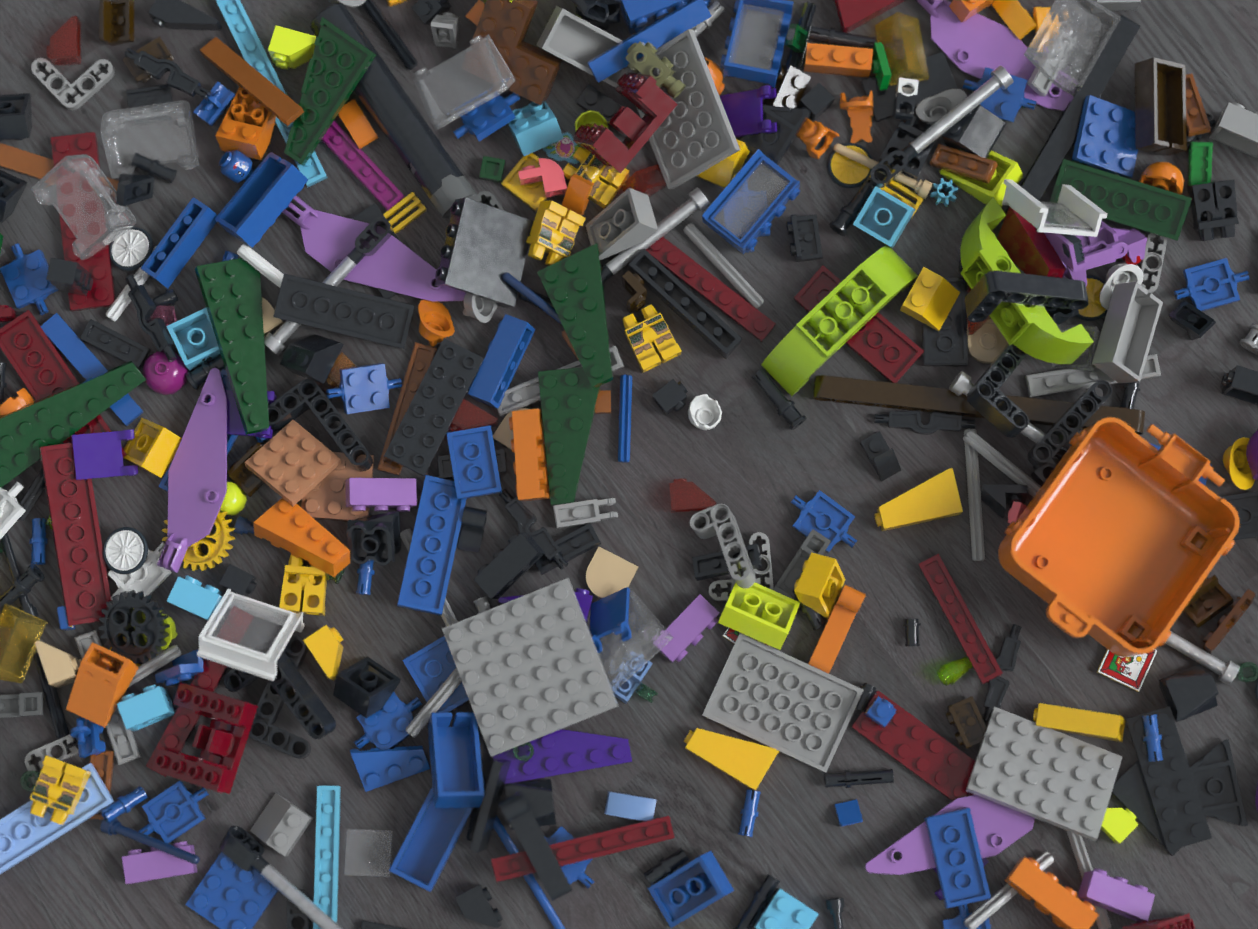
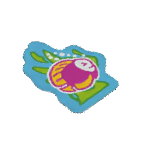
M568 132L562 134L564 139L542 148L548 157L557 161L566 160L573 164L579 162L573 158L579 145L573 141L572 135Z

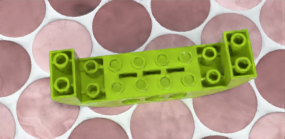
M994 197L969 225L962 238L960 252L963 270L961 275L971 289L990 271L1020 273L992 232L1006 216ZM1001 302L989 315L1009 345L1014 344L1026 354L1045 362L1072 364L1093 343L1089 333L1082 324L1061 333L1044 306Z
M888 245L882 247L851 272L798 322L772 350L761 366L792 397L808 382L809 377L901 290L904 291L918 278V275Z

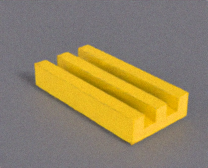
M894 180L889 185L917 201L916 204L886 186L880 188L914 208L915 212L911 218H913L924 198Z
M414 192L383 214L387 220L411 200H414L413 203L388 221L393 225L416 206L419 207L418 210L393 228L395 234L427 211Z

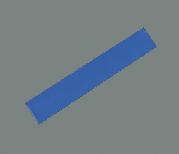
M693 0L591 59L587 64L599 83L628 66L630 62L625 58L628 55L627 50L633 43L636 42L638 44L641 41L646 44L650 42L653 46L659 48L712 16L704 0ZM639 53L637 55V60L642 58L644 55L642 53Z
M58 313L41 325L45 334L86 380L108 372ZM126 394L110 406L126 426L144 412L129 394Z

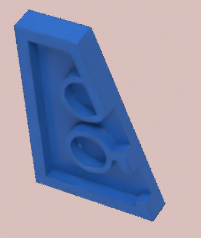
M422 746L394 747V749L384 750L371 748V750L365 751L350 749L351 756L366 792L430 769Z

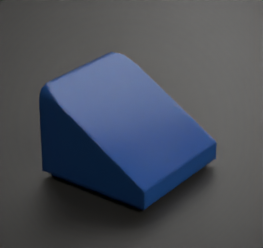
M857 800L835 804L840 827L863 822Z

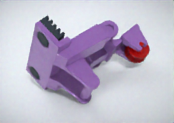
M1047 213L1044 225L1058 226L1050 219L1051 215ZM1102 221L1097 237L1044 232L1066 267L1063 278L1084 281L1086 286V270L1116 262L1118 258L1123 259L1128 264L1136 265L1145 256L1147 237L1135 228L1130 230L1111 228ZM1077 224L1069 226L1073 228H1081Z

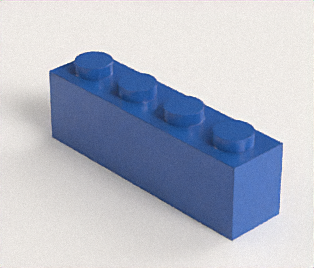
M193 197L140 269L168 289L217 223L214 220L217 214Z
M505 314L503 320L498 324L494 339L489 343L488 352L469 387L468 395L478 402L498 409L536 329L526 321Z

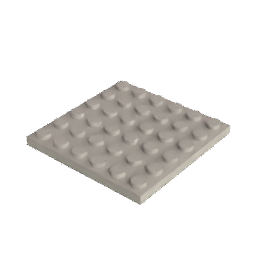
M569 578L442 628L491 757L619 706Z

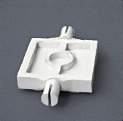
M18 481L9 491L0 488V539L26 511L15 498L24 488Z
M162 542L155 551L148 549L146 561L137 571L131 574H118L110 570L107 573L119 588L111 596V600L113 596L120 595L124 591L128 593L131 590H135L136 593L143 591L145 597L152 594L172 573L164 567L157 566L165 543Z

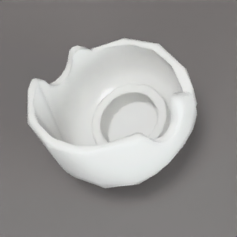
M707 394L696 396L690 402L688 409L690 422L702 430H711L717 426L722 415L718 401L709 398Z

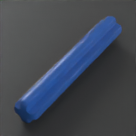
M631 375L620 376L618 461L622 463L630 461Z

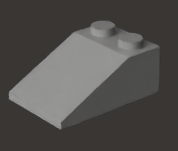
M628 188L585 225L591 246L598 243L600 260L641 244L658 231L649 196L632 188Z

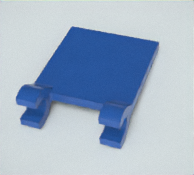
M628 587L591 604L589 631L598 653L602 652L600 638L614 632L615 635L621 633V640L623 642L632 637L628 624L630 589Z

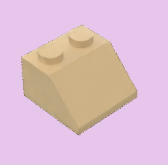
M36 641L35 645L49 685L60 688L75 682L82 660H78L77 657L50 644Z

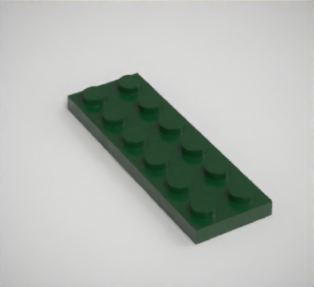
M1063 159L1050 202H1058L1063 184L1071 185L1106 212L1108 215L1105 219L1178 241L1192 198Z

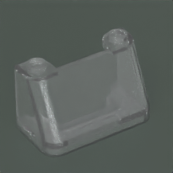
M489 34L483 38L481 35L474 37L469 41L470 46L439 65L429 69L424 66L414 73L416 75L413 78L414 84L435 130L442 128L500 95L516 81Z
M175 101L114 110L102 116L100 133L112 179H119L120 174H132L136 167L131 166V162L136 152L153 161L157 159L160 161V164L177 162L178 166L186 170L199 166L200 160L192 112L188 101Z
M86 154L65 156L31 188L36 200L40 204L53 205L75 235L77 239L72 244L73 252L81 260L90 258L136 225V219L127 205L120 206L116 204L117 191L94 159Z

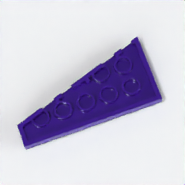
M563 729L493 756L494 761L500 759L511 761L505 784L632 762L628 739Z

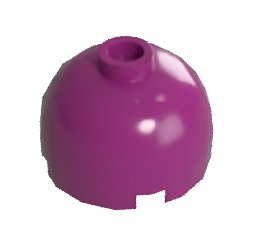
M158 351L151 354L145 361L143 376L148 387L155 393L172 395L187 383L185 373L188 372V368L185 366L181 356L176 352L174 353L177 359L173 362H168L164 352Z

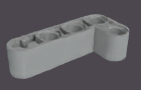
M717 504L695 513L690 519V526L696 535L701 539H708L717 535L732 578L741 588L751 587L756 580L755 573L736 518L729 507L725 504ZM727 514L724 519L719 520L722 515ZM706 523L703 528H699L701 524ZM733 533V536L731 538L726 539V537L729 534ZM740 553L737 558H732L734 554ZM743 568V570H744V572H743L744 576H742V573H741V571H740L739 569Z

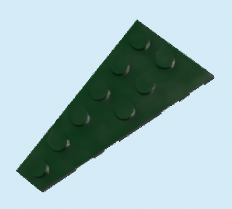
M323 17L320 22L318 37L316 36L314 43L316 45L314 53L309 61L301 90L302 96L299 106L303 108L304 113L294 121L284 151L285 154L301 165L306 164L376 57L374 52Z
M596 243L537 272L593 389L613 380L599 246Z
M583 367L539 371L538 378L551 505L574 503L601 386L595 389L592 388Z

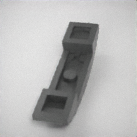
M812 529L773 588V591L794 599L795 595L792 590L796 580L800 579L805 560L809 559L811 552L823 555L831 540Z
M43 692L0 695V718L43 715Z

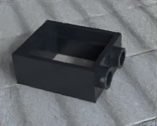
M1237 365L1232 370H1229L1227 374L1223 375L1220 387H1223L1221 394L1258 405V371Z

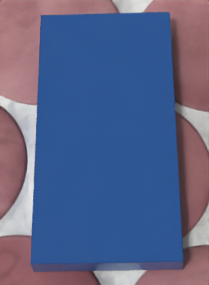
M970 808L925 817L945 908L990 899V891Z

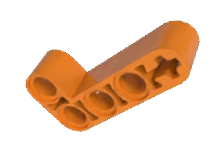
M847 585L843 586L808 662L809 665L828 674L830 673L855 615L865 598V593Z

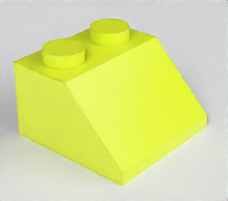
M275 26L268 48L273 63H276L275 65L282 69H288V67L295 69L310 61L316 46L314 45L316 36Z

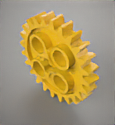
M227 511L218 512L214 522L216 526L215 534L210 532L209 535L188 547L183 559V568L186 569L191 565L192 571L197 570L198 567H200L201 571L207 569V565L210 569L214 568L215 562L217 564L223 562L221 557L229 556L225 549L233 548L228 542L235 540V537L229 535V532L234 531L235 528L228 527L232 519L225 520L224 517L227 515ZM167 519V520H164V523L167 524V525H168V519ZM168 528L162 529L164 533L168 534ZM167 537L162 538V541L167 540ZM208 538H213V539H215V540H216V543H214L213 541H211V540L208 539ZM203 543L208 547L207 555L201 551Z

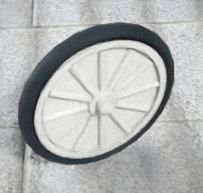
M130 227L120 231L113 238L109 246L111 262L117 268L125 271H132L142 267L153 252V240L150 234L138 227Z
M122 527L113 531L107 537L103 546V558L106 565L118 574H131L143 566L148 555V544L145 537L137 529L131 527Z

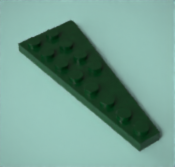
M243 258L196 266L194 270L245 434L266 431L269 428L260 272Z
M129 361L97 377L89 378L85 382L66 388L64 391L49 395L19 410L0 416V488L41 458L40 447L61 444L144 382L146 379L135 364Z

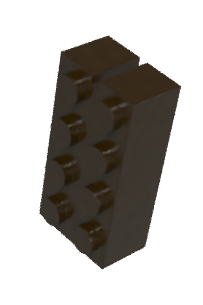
M1155 57L1135 63L1136 149L1147 152L1153 151V153L1166 156L1187 151L1186 68L1184 64Z

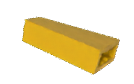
M953 468L945 470L880 506L877 509V513L874 514L877 527L881 526V530L886 531L960 515L963 509Z
M1039 703V708H1035L1033 721L1036 722V726L1051 728L1060 732L1123 742L1126 720L1119 715Z
M699 728L695 732L690 730L684 740L687 744L685 749L754 791L759 786L779 752L771 747Z

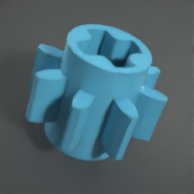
M941 178L939 185L933 183L932 188L936 191L932 192L930 197L936 198V205L944 203L947 207L949 200L955 202L957 197L953 193H956L958 188H953V180L944 182V179ZM941 189L948 192L947 196L944 193H940Z

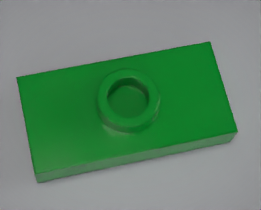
M876 42L873 46L871 71L875 73L879 90H887L892 74L882 42Z
M1189 142L1187 186L1211 183L1213 142Z

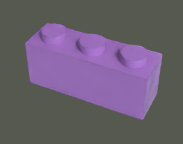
M349 478L345 481L346 507H352V511H366V507H374V511H388V508H397L399 512H406L417 505L416 478Z
M700 594L653 642V645L671 663L675 660L680 662L688 653L685 649L691 643L695 646L704 637L701 633L706 628L711 630L717 624L719 612Z
M187 841L173 843V846L195 854L194 845H187ZM150 847L151 852L142 853V849L128 851V856L122 857L126 884L198 872L197 864L189 863Z
M1095 868L1093 871L1084 872L1077 898L1136 922L1148 921L1155 894L1147 892L1148 888L1144 886L1129 885L1126 879L1109 877L1106 871Z

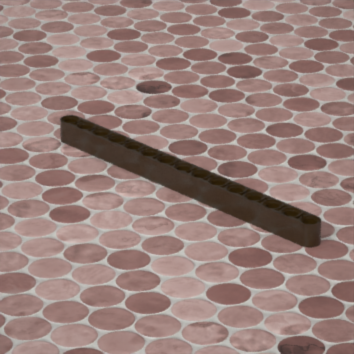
M817 375L814 380L813 399L819 401L929 413L939 412L986 419L969 404L966 395L962 393L958 396L945 388ZM1005 395L1026 413L1031 424L1053 426L1074 404V402ZM1081 403V409L1084 412H1088V406ZM1101 406L1080 428L1085 429L1101 419L1113 417L1124 421L1136 430L1135 432L1138 435L1144 434L1145 411ZM1066 418L1067 426L1074 428L1073 421Z

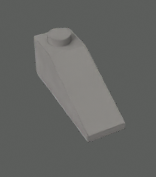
M437 14L431 21L435 46L457 49L460 20L455 14Z

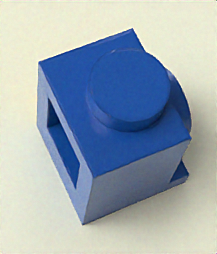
M878 696L864 715L884 728L896 713V709L893 708L894 706L889 701Z

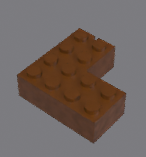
M487 0L462 69L542 105L549 97L563 59L524 41L538 2L535 0H513L511 3L509 0Z

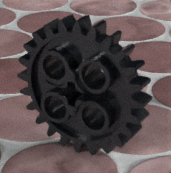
M131 590L128 593L126 591L121 592L120 595H115L112 597V600L106 602L108 608L101 610L106 616L99 618L104 625L98 627V629L105 632V634L100 636L101 639H107L104 647L111 646L112 649L110 651L117 652L119 655L137 664L140 661L142 663L147 662L163 651L161 647L167 645L163 638L170 636L164 630L170 627V625L164 623L168 615L162 616L161 614L165 608L156 607L159 600L151 602V594L144 597L143 591L136 593L135 590ZM121 612L124 613L125 620L121 617ZM142 612H144L146 620L143 619L141 615ZM123 634L127 638V643L123 640ZM143 634L146 635L148 639L147 642L144 640Z

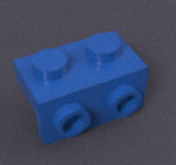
M194 650L172 661V668L155 674L156 683H166V686L177 685L179 681L190 680L192 676L204 672L203 659L197 656L199 650Z

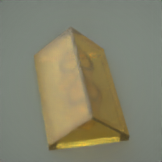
M896 12L876 24L877 41L882 42L892 74L889 85L898 84L899 77L919 81L928 80L929 74L919 20Z
M7 603L4 605L0 615V680L23 683L36 651L35 642L40 641L47 621Z

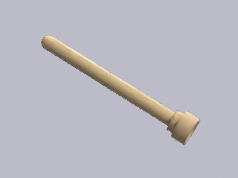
M835 144L833 147L835 152L871 169L879 163L841 144ZM902 173L894 179L915 189L914 192L926 199L933 185L930 181H917Z

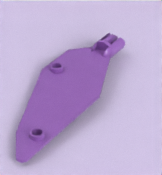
M917 0L930 14L932 41L962 72L981 79L985 67L996 69L1001 65L1010 75L1029 80L1039 59L1017 38L1010 28L979 14H975L962 23L949 7L950 1ZM1056 77L1046 96H1039L1028 84H1026L1024 90V98L1037 101L1036 104L1047 109L1064 111L1069 101L1071 102L1074 98ZM1051 90H1057L1058 95L1052 94Z
M295 196L293 199L306 210L303 212L290 202L288 207L300 215L299 219L286 209L282 213L301 227L305 252L332 272L355 248L356 238L369 223L314 210L299 197ZM381 226L376 228L378 234H383L386 231ZM371 232L370 236L377 241L378 239ZM392 235L374 255L365 256L343 279L432 302L463 301L466 294L463 291L445 285L433 287V282L436 280V269ZM364 241L362 243L364 248H370L369 242Z
M212 368L208 374L168 471V534L157 566L172 570L175 573H178L188 547L210 534L227 493V396L220 370L217 368Z
M978 795L957 798L934 814L938 815L970 808L981 858L999 854L1032 830L1035 821L1034 817ZM925 821L867 862L866 870L869 873L902 875L936 868ZM898 851L900 858L895 860L893 855Z

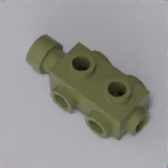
M641 41L638 44L636 42L633 43L627 50L628 55L625 58L630 62L628 67L636 74L640 72L643 75H651L657 81L655 84L660 89L664 86L668 90L667 93L675 99L684 90L686 85L672 76L675 73L672 69L674 64L666 57L661 59L656 54L657 48L650 42L646 44ZM639 53H642L644 55V59L639 62L637 60V55ZM655 68H658L660 70V74L658 76H654L653 74Z

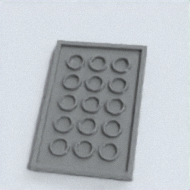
M691 29L686 30L662 45L656 52L661 59L666 57L674 64L672 69L675 73L672 76L686 85L684 90L675 99L667 93L668 90L664 86L661 88L678 105L649 138L668 189L680 186L740 150L694 30ZM629 67L624 69L626 70V74L635 73ZM658 68L654 69V76H658L660 74V70ZM638 109L639 115L642 119L645 114Z
M739 633L702 716L826 773L862 695L863 689Z
M994 707L966 791L1096 841L1122 756L1051 728L1036 726V723Z

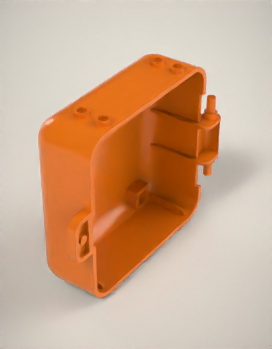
M1108 417L1090 425L1080 433L1077 432L1069 442L1071 446L1018 520L1012 522L1005 530L1007 535L999 546L998 558L1006 572L1049 604L1046 609L1048 619L1069 636L1079 638L1088 634L1113 654L1120 657H1133L1151 652L1168 640L1171 635L1169 630L1221 555H1226L1235 543L1233 538L1238 532L1240 521L1233 505L1224 498H1220L1198 481L1202 476L1204 479H1210L1219 487L1225 481V479L1213 471L1214 468L1209 465L1210 460L1176 434L1164 433L1153 424L1146 431L1158 439V443L1162 445L1159 450L1135 432L1136 430L1124 421Z

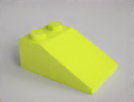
M992 150L987 159L996 161L998 166L989 184L946 170L940 171L942 176L948 180H953L955 185L980 202L987 205L994 197L1001 207L1003 206L1002 201L1007 187L1004 184V179L1013 180L1018 184L1023 177V173L1016 161Z

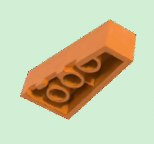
M538 408L512 411V417H509L510 430H513L514 439H511L512 452H515L513 466L517 480L516 494L518 500L550 499L541 410Z
M281 498L253 522L254 535L256 537L270 541L273 546L281 547L291 552V555L294 557H300L308 561L310 565L333 577L350 564V550L297 503L292 506L285 499Z
M1026 857L1021 858L1004 881L1026 900L1030 901L1033 899L1035 901V908L1041 913L1051 914L1053 916L1052 922L1059 928L1089 929L1099 916L1095 912L1096 908L1085 900L1084 902L1076 897L1077 893L1070 887L1066 886L1064 888L1058 883L1059 879L1055 875L1042 871L1037 861L1031 857L1028 859Z

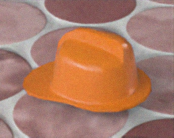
M420 301L418 305L420 316L419 333L434 347L437 343L442 342L444 338L446 339V337L454 334L455 330L448 309L438 301Z

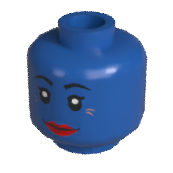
M239 150L227 151L220 159L221 173L233 182L239 183L247 180L253 173L252 160Z

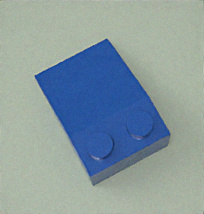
M712 851L699 856L648 888L670 928L734 891Z

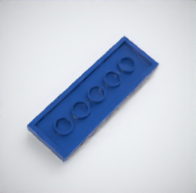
M429 475L425 476L397 603L399 607L442 615L466 499H457L454 481Z

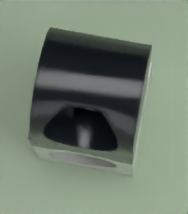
M899 77L896 88L894 119L912 121L919 80ZM904 85H910V86L913 87V89H912V88H906V87H903V86H904Z

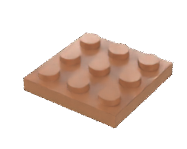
M292 420L245 462V466L289 504L294 506L340 465L341 459L295 420Z
M333 452L341 459V464L302 498L301 508L316 519L348 521L369 516L370 507H366V511H352V507H346L345 481L349 478H372L374 455H371L373 459L371 468L367 471H358L344 453ZM366 455L358 456L356 462H363Z

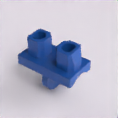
M217 82L210 90V97L207 100L203 99L194 110V114L211 127L235 97V94L220 82Z
M77 718V727L71 729L70 733L71 737L78 738L79 757L85 758L89 755H98L105 752V742L99 740V734L103 732L104 727L85 718Z

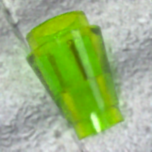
M963 657L941 665L940 669L937 670V675L945 686L953 685L972 668V665L967 657Z

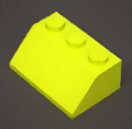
M735 582L718 623L780 650L801 602L758 583H754L749 588H741Z

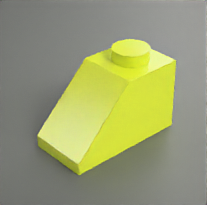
M1107 808L1100 829L1115 844H1120L1139 824L1135 821L1137 817L1129 809Z

